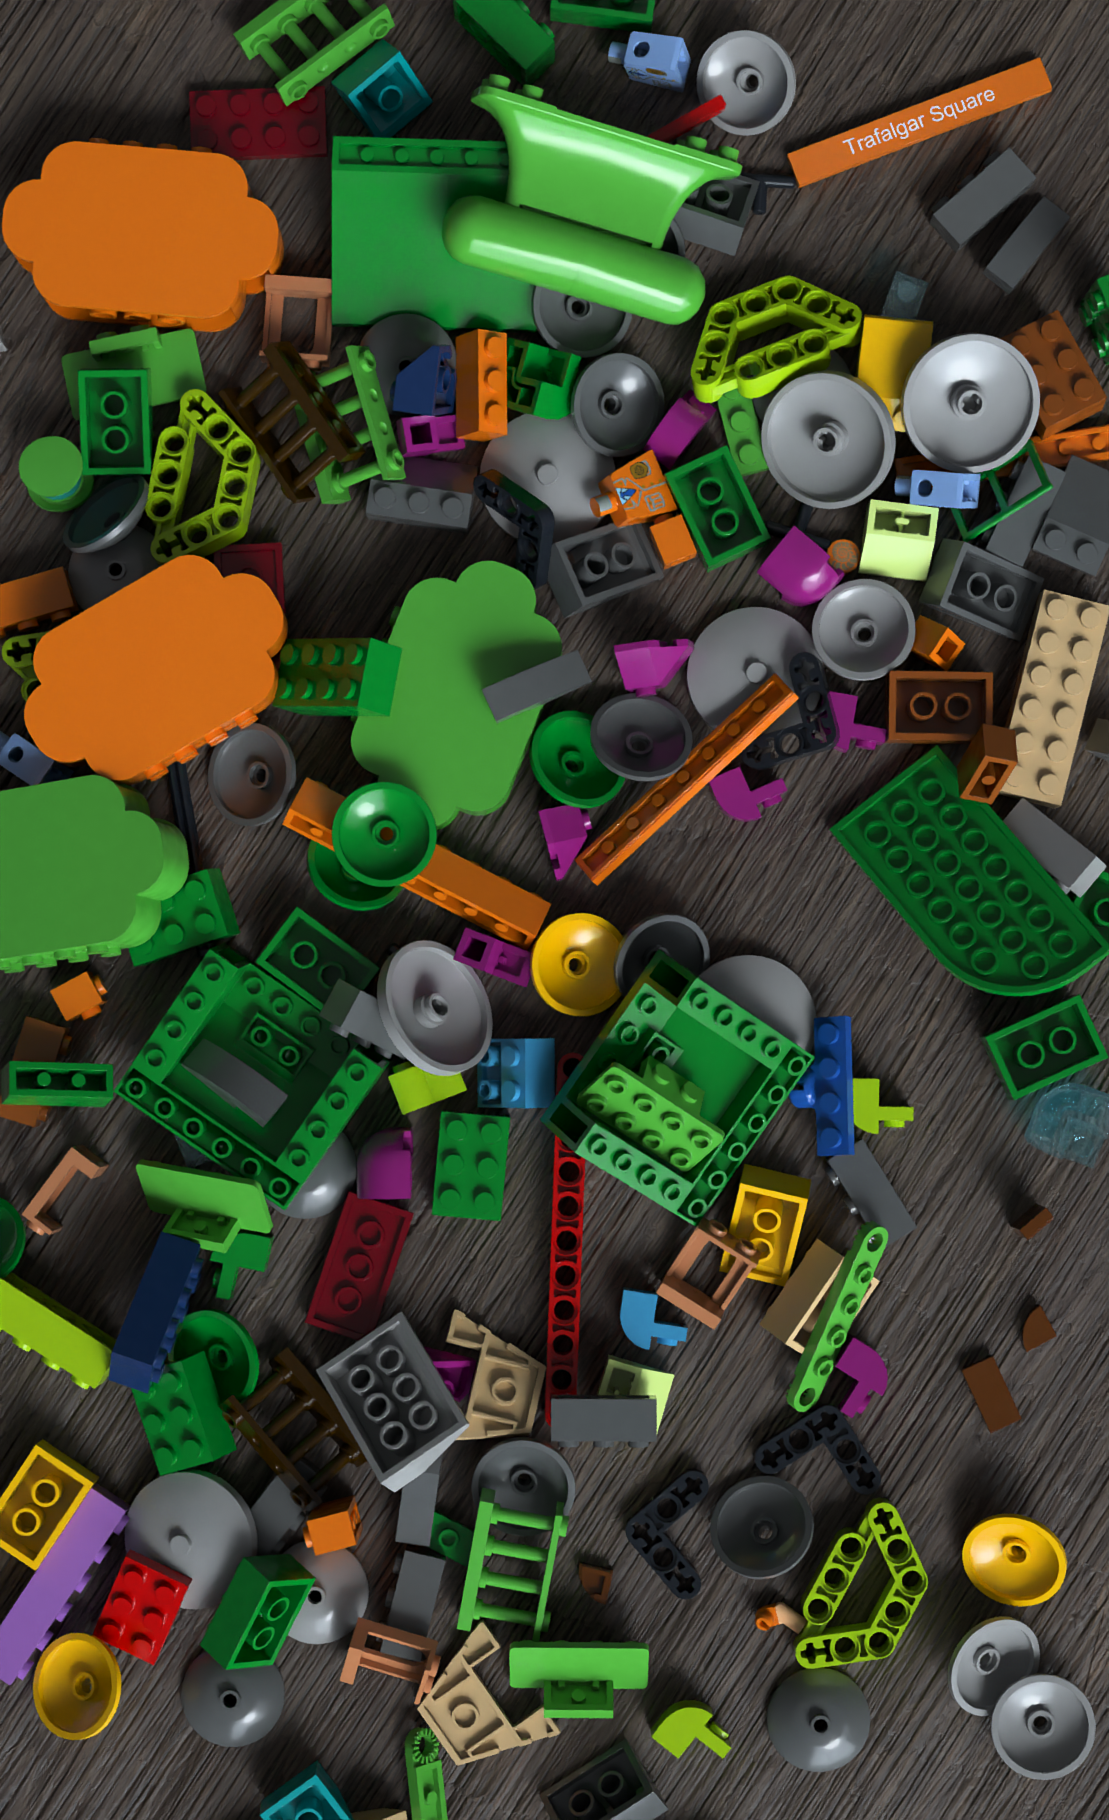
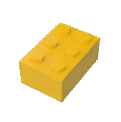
M42 1439L34 1446L0 1498V1547L36 1571L90 1489L100 1477Z

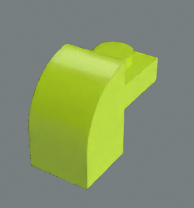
M853 1078L854 1126L869 1133L879 1134V1120H884V1127H905V1121H913L914 1107L879 1106V1079Z
M684 1700L671 1705L650 1729L651 1737L678 1759L695 1737L722 1759L731 1749L730 1740L727 1738L730 1735L728 1731L716 1721H713L711 1724L708 1723L713 1716L712 1708L696 1700Z

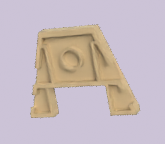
M454 1309L445 1342L480 1351L465 1412V1418L470 1426L456 1440L529 1436L534 1423L546 1366L511 1343L507 1344L483 1325L479 1326L465 1317L466 1315L461 1311Z
M484 1619L476 1625L433 1684L430 1694L427 1693L417 1707V1710L457 1766L498 1754L500 1751L531 1744L532 1741L545 1737H554L561 1733V1729L553 1718H544L543 1704L516 1724H512L473 1667L501 1647L500 1642Z

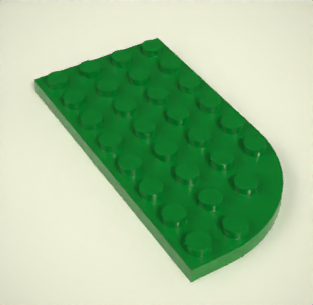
M937 745L829 829L834 838L937 961L956 978L972 987L1004 996L1042 994L1073 982L1109 955V943L987 803L959 798L957 768Z

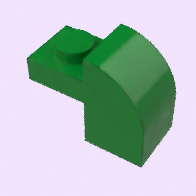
M240 1231L226 1253L212 1252L210 1261L223 1263L222 1268H216L212 1288L218 1289L216 1298L226 1300L233 1298L239 1267L261 1272L267 1270L274 1236L253 1231Z

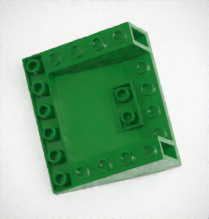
M333 136V327L371 328L389 316L410 313L429 318L444 330L473 331L483 329L495 332L536 333V325L532 315V296L535 285L462 264L449 255L442 241L443 219L448 208L457 199L467 195H480L505 202L509 175L506 141Z
M224 942L209 949L113 1092L234 1176L258 1181L262 1186L264 1196L285 1211L392 1061V1058L388 1059L373 1051L372 1044L369 1048H366L350 1039L352 1033H349L348 1037L345 1038L330 1030L331 1022L319 1016L321 1010ZM203 1038L241 1060L288 1095L283 1105L264 1127L260 1126L238 1107L234 1109L181 1066Z
M658 949L540 1118V1121L576 1154L697 1227L815 1057ZM650 1055L705 1091L700 1116L723 1130L725 1133L724 1139L693 1168L683 1172L578 1105V1094L614 1062L620 1063L638 1075L641 1062Z

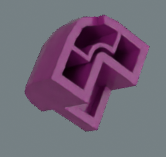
M793 526L756 572L783 594L781 600L792 606L800 607L818 604L837 586L844 576V571L839 568L836 569L829 563L828 559L831 556L796 526Z
M413 1127L385 1128L376 1131L366 1138L359 1149L357 1158V1198H412Z

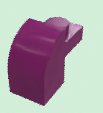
M689 389L671 407L643 450L647 452L653 449L657 461L670 470L684 455L696 435L709 422L717 409L709 403L699 401L695 397L694 392Z
M423 415L401 418L396 421L399 447L403 457H420L465 448L464 439L456 438V415L441 417Z
M830 691L840 730V738L834 749L846 753L849 749L850 740L856 741L855 747L875 750L876 745L882 746L885 743L887 729L853 723L858 696ZM821 694V699H820L819 708H820V707L822 706V704H823V696H822V694ZM827 714L817 717L820 734L825 742L827 741L826 736L831 734V730L823 727L821 718H827Z
M740 766L714 777L707 783L718 808L729 818L742 822L760 819L762 816L757 805L762 803L764 809L783 801L781 794L787 792L782 778L750 791Z
M465 927L453 960L523 987H527L531 977V952Z
M850 1334L841 1348L834 1366L855 1379L838 1405L841 1412L853 1418L856 1412L861 1414L870 1402L871 1396L868 1395L870 1389L883 1396L887 1387L888 1375L884 1361L872 1347Z

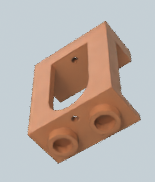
M265 274L266 303L262 350H259L262 363H267V367L269 366V360L263 350L271 342H281L284 297L317 299L313 349L309 354H298L309 370L317 372L321 371L322 367H330L333 332L332 279Z
M82 1144L71 1147L22 1213L28 1219L26 1225L42 1236L44 1233L51 1235L61 1231L63 1226L47 1215L46 1212L78 1169L93 1179L101 1176L109 1164Z
M703 1217L661 1279L656 1294L715 1330L722 1319L725 1309L752 1268L755 1269L758 1265L761 1253L757 1251V1247L745 1238L738 1239L728 1233L727 1228L722 1223L713 1219L709 1221ZM709 1241L736 1257L734 1264L712 1297L682 1280L703 1247Z
M358 1617L340 1681L353 1685L358 1666L418 1683L419 1688L414 1704L419 1705L423 1692L430 1694L441 1659V1656L435 1655L438 1641ZM367 1635H373L421 1651L427 1659L415 1662L366 1648L364 1646Z

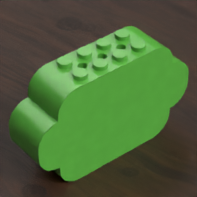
M481 561L470 565L461 573L457 582L445 578H429L417 583L408 592L402 607L396 606L391 615L389 625H391L392 632L389 639H382V642L402 648L390 717H351V721L354 724L351 735V747L358 763L368 774L377 778L378 782L398 783L419 794L433 813L437 831L452 823L459 811L469 815L482 816L493 813L506 802L545 706L543 704L530 711L526 710L497 724L482 693V689L562 656V642L557 629L548 619L536 614V595L530 580L521 571L496 561Z
M86 775L0 791V970H4V973H17L25 971V965H36V968L53 967L57 965V960L68 959L70 963L89 960V954L113 957L121 955V949L136 947L148 941L155 934L160 924L161 901L175 895L182 888L188 876V850L182 832L169 821L150 817L148 803L137 789L126 784H117L99 775Z

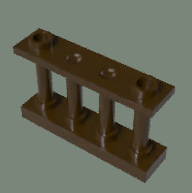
M290 341L271 342L263 350L269 360V366L244 390L241 387L222 389L218 394L225 402L224 405L227 412L235 417L246 435L254 443L257 451L280 483L283 494L293 504L312 501L316 496L308 484L335 459L339 463L357 460L366 451ZM280 376L288 387V394L267 414L261 417L251 401ZM299 404L307 415V422L280 445L270 429L295 405ZM318 431L326 443V449L299 473L289 456Z
M286 1347L268 1362L272 1367V1374L260 1383L248 1397L243 1398L239 1402L234 1395H231L219 1407L223 1411L222 1416L232 1428H237L291 1491L290 1497L294 1503L309 1512L323 1502L316 1493L348 1463L359 1467L367 1462V1459L332 1398L293 1352ZM281 1383L286 1384L295 1394V1400L261 1428L249 1412ZM303 1410L309 1411L317 1420V1426L284 1455L271 1439ZM326 1436L331 1437L340 1447L339 1453L310 1480L306 1481L294 1465Z

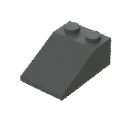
M1071 455L1064 470L1066 472L1065 477L1031 550L1086 575L1096 576L1109 547V471Z
M614 523L554 543L551 548L547 580L564 618H567L660 580L664 577V574L641 523L617 527Z
M943 538L919 603L948 616L1020 642L1045 578L965 541Z

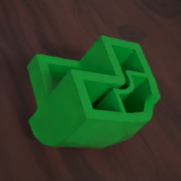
M508 337L507 407L545 419L559 420L571 413L573 386L578 374L581 356Z

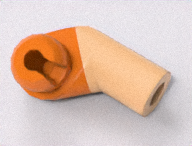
M783 1602L762 1606L755 1614V1624L763 1631L769 1630L773 1626L785 1624L799 1634L807 1622L803 1616Z

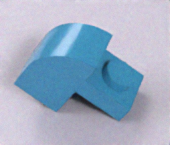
M623 1287L619 1313L623 1331L629 1340L647 1350L650 1348L651 1336L657 1337V1343L663 1345L677 1346L678 1341L686 1342L687 1325L654 1320L658 1298L656 1292Z

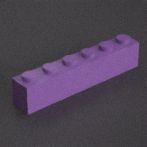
M97 1483L90 1489L0 1625V1679L8 1685H11L17 1677L23 1681L34 1664L30 1660L31 1655L36 1648L43 1651L54 1634L49 1631V1628L55 1619L60 1622L63 1621L73 1604L68 1602L69 1598L75 1590L79 1593L82 1592L92 1577L87 1571L94 1561L100 1564L111 1548L106 1542L113 1532L120 1535L130 1519L125 1515L130 1505Z

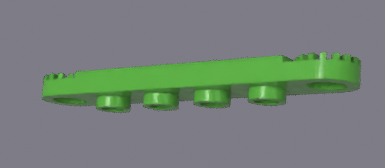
M867 1221L865 1225L862 1224L860 1226L861 1230L858 1229L856 1231L858 1235H854L853 1246L844 1257L794 1372L796 1375L795 1379L789 1385L791 1388L786 1391L788 1393L786 1394V1401L799 1412L808 1411L817 1403L886 1247L888 1232L874 1221ZM873 1236L875 1240H871L872 1244L868 1243L869 1239ZM806 1390V1392L808 1393H804L805 1397L801 1396V1394Z
M416 1727L408 1733L405 1740L412 1820H448L442 1762L438 1756L439 1749L437 1746H439V1742H437L438 1738L429 1728ZM421 1737H423L425 1740V1748L424 1751L421 1754H419L420 1750H417L419 1749V1746H417V1744H420L418 1740H421Z

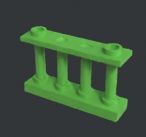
M278 0L233 35L248 60L260 54L279 77L280 81L275 84V87L283 103L288 106L293 101L303 98L308 90L375 40L387 35L389 30L395 26L388 7L384 3L373 11L365 0H347L362 20L346 31L325 6L330 0ZM311 14H315L335 38L333 42L320 51L317 50L298 26L300 22ZM284 34L291 38L308 59L292 72L270 46Z
M350 345L345 347L349 362L318 375L310 370L322 388L353 375L358 395L338 402L334 406L341 416L363 408L368 427L353 434L361 445L372 441L377 457L376 461L346 473L343 472L341 462L339 463L335 459L315 477L322 504H342L350 501L349 486L378 474L382 475L383 480H402L406 478L404 458L398 450L375 370L376 360L367 346ZM297 404L294 407L301 427L307 422V415L301 406ZM318 431L305 441L311 463L326 449V443Z
M482 1488L457 1629L470 1631L472 1619L479 1620L480 1617L534 1626L532 1641L539 1642L541 1632H548L551 1612L545 1611L558 1538L559 1536L566 1537L569 1516L563 1515L564 1502L557 1501L555 1516L551 1517L502 1508L500 1503L494 1502L496 1490ZM497 1521L552 1531L549 1548L545 1549L496 1540L494 1535L488 1534L490 1523L497 1524ZM494 1553L546 1563L543 1580L488 1571L489 1567L482 1566L484 1555L491 1556ZM486 1585L538 1594L540 1596L537 1612L483 1603V1599L476 1598L478 1587L485 1588Z

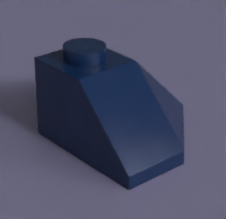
M433 345L396 375V381H393L390 389L393 410L428 416L453 413L457 375L456 370L448 366L447 359L452 357L451 345Z

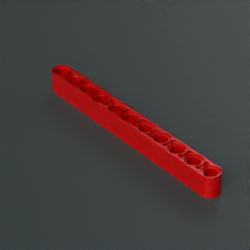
M567 1053L559 1060L556 1096L569 1078L563 1072L564 1062L569 1058H577L581 1061L583 1056L579 1053ZM556 1135L545 1419L550 1427L551 1395H577L585 1158L563 1144ZM568 1161L574 1162L579 1167V1175L570 1181L564 1180L559 1174L560 1166ZM565 1196H571L578 1202L577 1210L571 1215H565L558 1209V1202ZM563 1231L574 1233L577 1238L574 1247L571 1249L561 1248L557 1243L559 1233ZM564 1265L572 1267L575 1271L573 1281L566 1284L559 1282L555 1275L557 1269ZM560 1300H567L573 1304L574 1312L567 1318H561L554 1311L556 1303ZM559 1335H567L573 1341L572 1348L567 1352H559L553 1346L554 1339ZM560 1369L568 1371L572 1377L571 1382L564 1387H559L552 1381L553 1373Z

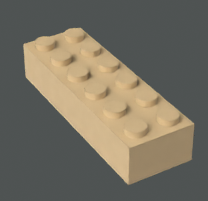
M1045 589L1038 594L1005 728L1015 730L1018 763L1000 790L999 795L1018 800L1024 798L1030 803L1054 809L1062 805L1109 616V605Z

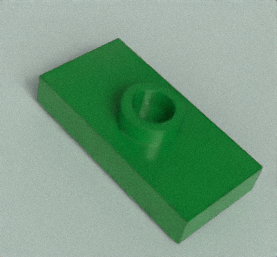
M435 1510L429 1548L468 1567L474 1529Z

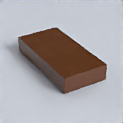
M1035 1204L1012 1223L1010 1227L1017 1235L1030 1240L1050 1223L1054 1216L1046 1207Z
M992 1355L960 1369L990 1433L1022 1419Z

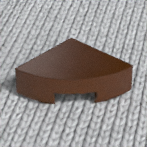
M1040 1305L1028 1313L1023 1324L1021 1340L1026 1352L1057 1336Z
M580 1561L579 1577L584 1589L595 1601L606 1605L613 1569Z

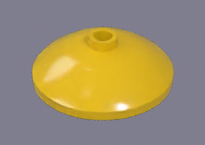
M587 913L568 914L557 918L547 925L537 937L530 958L532 981L541 998L553 1009L570 1016H591L612 1006L621 996L615 983L613 970L616 951L623 939L621 933L607 920ZM573 958L578 963L575 971L569 968V962Z
M997 1514L987 1517L970 1530L963 1546L962 1560L970 1581L983 1594L1003 1604L1031 1606L1042 1603L1051 1598L1060 1589L1066 1575L1067 1559L1061 1542L1049 1528L1027 1516ZM1014 1545L1020 1546L1023 1549H1018Z
M70 1633L59 1637L43 1652L34 1674L33 1697L40 1719L52 1733L68 1740L90 1738L108 1725L116 1712L121 1695V1674L115 1655L105 1642L91 1634Z

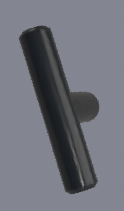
M741 172L740 174L760 181L753 201V213L756 215H764L766 213L767 188H795L794 175Z
M803 502L800 503L793 526H796L827 552L831 544L830 539L806 532L813 506ZM767 520L765 523L770 535L782 539L793 528L771 520Z

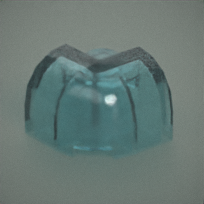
M1070 1082L1066 1085L1057 1086L1046 1094L1043 1093L1036 1104L1024 1137L1026 1141L1035 1148L1059 1159L1066 1158L1094 1168L1105 1139L1107 1140L1109 1135V1094L1082 1084Z

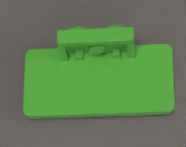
M138 325L130 328V333L117 335L116 332H105L98 334L96 340L88 341L89 350L66 354L61 360L72 415L79 422L78 370L151 368L152 407L180 401L184 393L192 389H199L205 393L207 391L196 336L191 329L160 334L156 327L150 328V325Z
M650 1055L641 1062L638 1075L620 1063H611L577 1097L578 1105L683 1172L689 1171L723 1141L725 1135L723 1130L700 1116L705 1091Z
M143 1159L139 1160L136 1165L149 1208L157 1213L172 1215L162 1232L200 1244L201 1249L226 1253L240 1229L269 1233L273 1227L262 1186L256 1180Z
M523 1640L512 1642L509 1647L510 1686L513 1688H544V1718H613V1689H644L648 1686L649 1645L646 1643H638L636 1641L620 1643L602 1641L568 1642L564 1640L534 1642Z

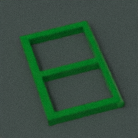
M1028 439L1023 448L1004 464L991 470L977 473L981 474L980 481L988 477L1002 510L1001 512L969 531L960 508H951L962 535V540L969 542L1053 488L1031 439ZM1028 451L1042 486L1009 506L995 472Z

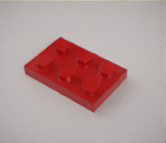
M130 1549L125 1556L92 1635L154 1665L192 1582V1578Z

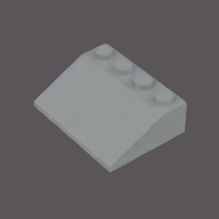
M403 1312L398 1313L316 1370L379 1482L394 1493L424 1473L470 1426Z

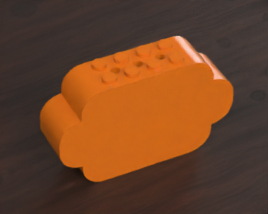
M90 138L89 142H67L57 146L46 157L42 166L41 179L23 182L16 186L8 195L2 217L4 241L21 266L33 275L36 288L50 308L65 319L218 332L231 327L237 322L244 311L246 295L265 291V274L280 275L283 268L284 240L274 213L266 204L253 198L246 175L234 159L223 154L212 153V150L206 147H192L191 151L178 150L177 146L171 144H158L157 148L143 147L144 145L140 142L124 141L123 145L109 144L108 140L102 138Z
M196 555L176 557L50 630L40 639L34 651L33 666L41 685L30 694L26 701L24 709L26 728L39 750L62 765L69 767L89 765L97 774L117 784L133 785L145 779H150L151 782L155 781L169 772L167 766L176 761L184 764L195 758L199 754L196 749L207 743L212 747L229 737L227 731L237 725L240 729H243L258 720L256 714L266 709L273 702L278 687L279 675L271 658L282 649L286 642L288 634L286 616L270 587L260 578L245 573L232 574L223 578L218 568L203 557Z

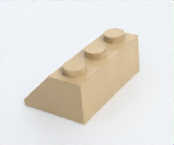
M816 1239L793 1275L787 1280L785 1287L774 1303L768 1308L766 1315L759 1325L786 1345L803 1354L844 1260V1256L819 1239ZM873 1277L869 1283L855 1317L880 1282Z

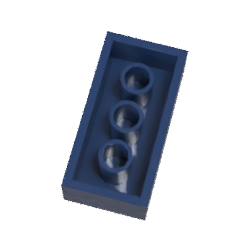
M161 1231L113 1347L108 1380L147 1394L152 1382L159 1384L165 1368L164 1361L166 1355L172 1352L177 1338L176 1331L178 1325L184 1322L189 1308L188 1301L190 1295L196 1292L201 1278L199 1273L204 1259L199 1258L200 1244Z

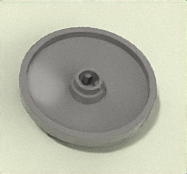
M983 333L952 335L936 342L925 350L911 367L905 379L901 395L902 421L912 444L932 463L946 470L959 473H978L991 470L1014 457L1032 435L1040 410L1038 381L1027 359L1020 351L1006 341Z
M831 370L815 371L789 382L770 402L762 423V450L772 476L789 495L813 507L838 509L863 500L881 485L893 463L896 448L895 429L886 405L870 386L860 379L843 372Z
M524 414L507 423V435L490 441L482 459L480 474L489 469H495L548 505L555 519L553 545L556 542L594 530L601 523L606 515L597 518L590 508V499L601 495L598 483L615 471V464L612 456L597 453L584 443L576 431L572 414L559 420ZM511 497V501H512L514 507L517 509L516 503H515V501L513 500V498ZM485 504L494 522L506 534L518 540L519 527Z
M746 607L733 610L714 620L704 629L695 642L694 650L690 654L687 666L688 692L699 716L714 730L774 673L795 693L789 672L792 658L799 653L808 652L816 656L823 665L814 646L812 636L792 617L780 611L764 607ZM806 660L803 661V667L798 669V673H802L807 677L808 685H819V681L814 683L810 679L809 670L814 668V665L809 664ZM813 692L809 694L806 699V706L809 710L813 711L821 693ZM797 701L760 735L803 723Z
M421 940L399 948L383 964L377 984L379 1012L389 1037L405 1058L416 1067L430 1074L452 1076L472 1068L486 1054L493 1029L491 1006L485 988L473 968L453 960L456 953L454 950L441 943Z
M738 955L712 964L699 975L703 980L809 1053L811 1052L814 1044L815 1006L805 984L788 967L763 956Z
M183 1469L162 1475L150 1482L139 1492L129 1509L127 1516L130 1519L125 1525L126 1552L128 1553L131 1549L192 1578L180 1608L203 1609L221 1603V1597L227 1591L235 1575L237 1565L242 1561L243 1557L257 1555V1531L249 1507L242 1496L229 1483L209 1472Z

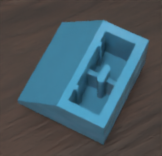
M555 1038L491 1039L486 1054L477 1063L478 1107H549L555 1098Z

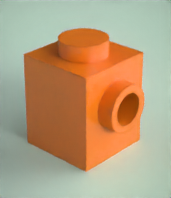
M667 513L653 520L654 525L649 528V534L664 570L696 557L697 551L682 514L673 517L672 513Z
M920 615L915 622V640L910 652L919 660L943 671H948L965 643L948 627Z
M86 971L52 989L50 992L66 1021H73L80 1016L85 1021L102 1012L100 1005L107 1002L104 994L108 990L99 974L93 976L92 972Z

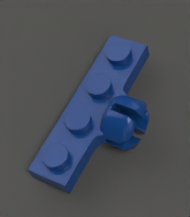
M851 1017L814 1018V1064L807 1068L797 1082L799 1086H803L804 1090H792L788 1096L791 1103L797 1108L815 1109L817 1156L855 1155Z

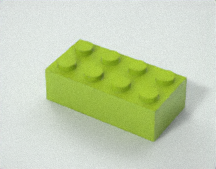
M10 1273L5 1278H0V1332L4 1330L12 1335V1342L19 1348L28 1352L32 1348L43 1355L41 1361L52 1369L59 1370L61 1367L72 1374L70 1379L84 1389H88L89 1386L95 1389L105 1382L109 1375L111 1354L116 1343L115 1338L14 1273Z

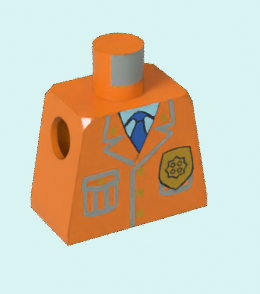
M653 449L598 483L601 495L590 499V508L593 514L598 518L610 513L614 525L617 527L652 522L662 515L678 510Z

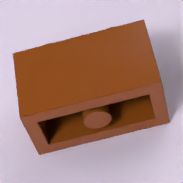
M982 723L957 765L959 798L987 804L994 802L1018 763L1015 730Z

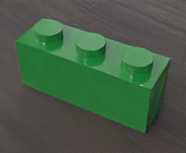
M9 1061L1 1070V1104L105 1107L113 1099V1064Z

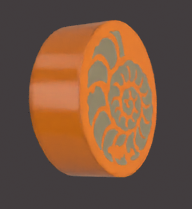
M837 540L829 546L826 552L831 556L828 559L829 563L836 569L839 568L844 571V575L853 572L860 562V551L857 545L850 540Z

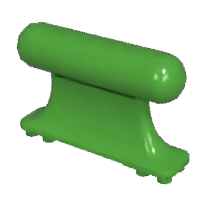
M490 74L489 79H483L481 86L473 90L471 102L488 111L496 119L503 131L509 158L507 192L505 202L480 195H467L457 199L448 208L442 222V241L449 255L460 263L664 324L679 325L689 321L698 312L705 298V279L699 266L691 260L661 250L663 242L677 211L697 188L711 180H731L740 176L743 166L737 163L739 150L727 146H719V150H710L708 154L705 153L707 141L695 136H687L686 141L678 140L677 144L671 145L559 110L554 105L541 102L544 90L539 87L525 84L522 90L516 89L515 93L508 92L509 78Z

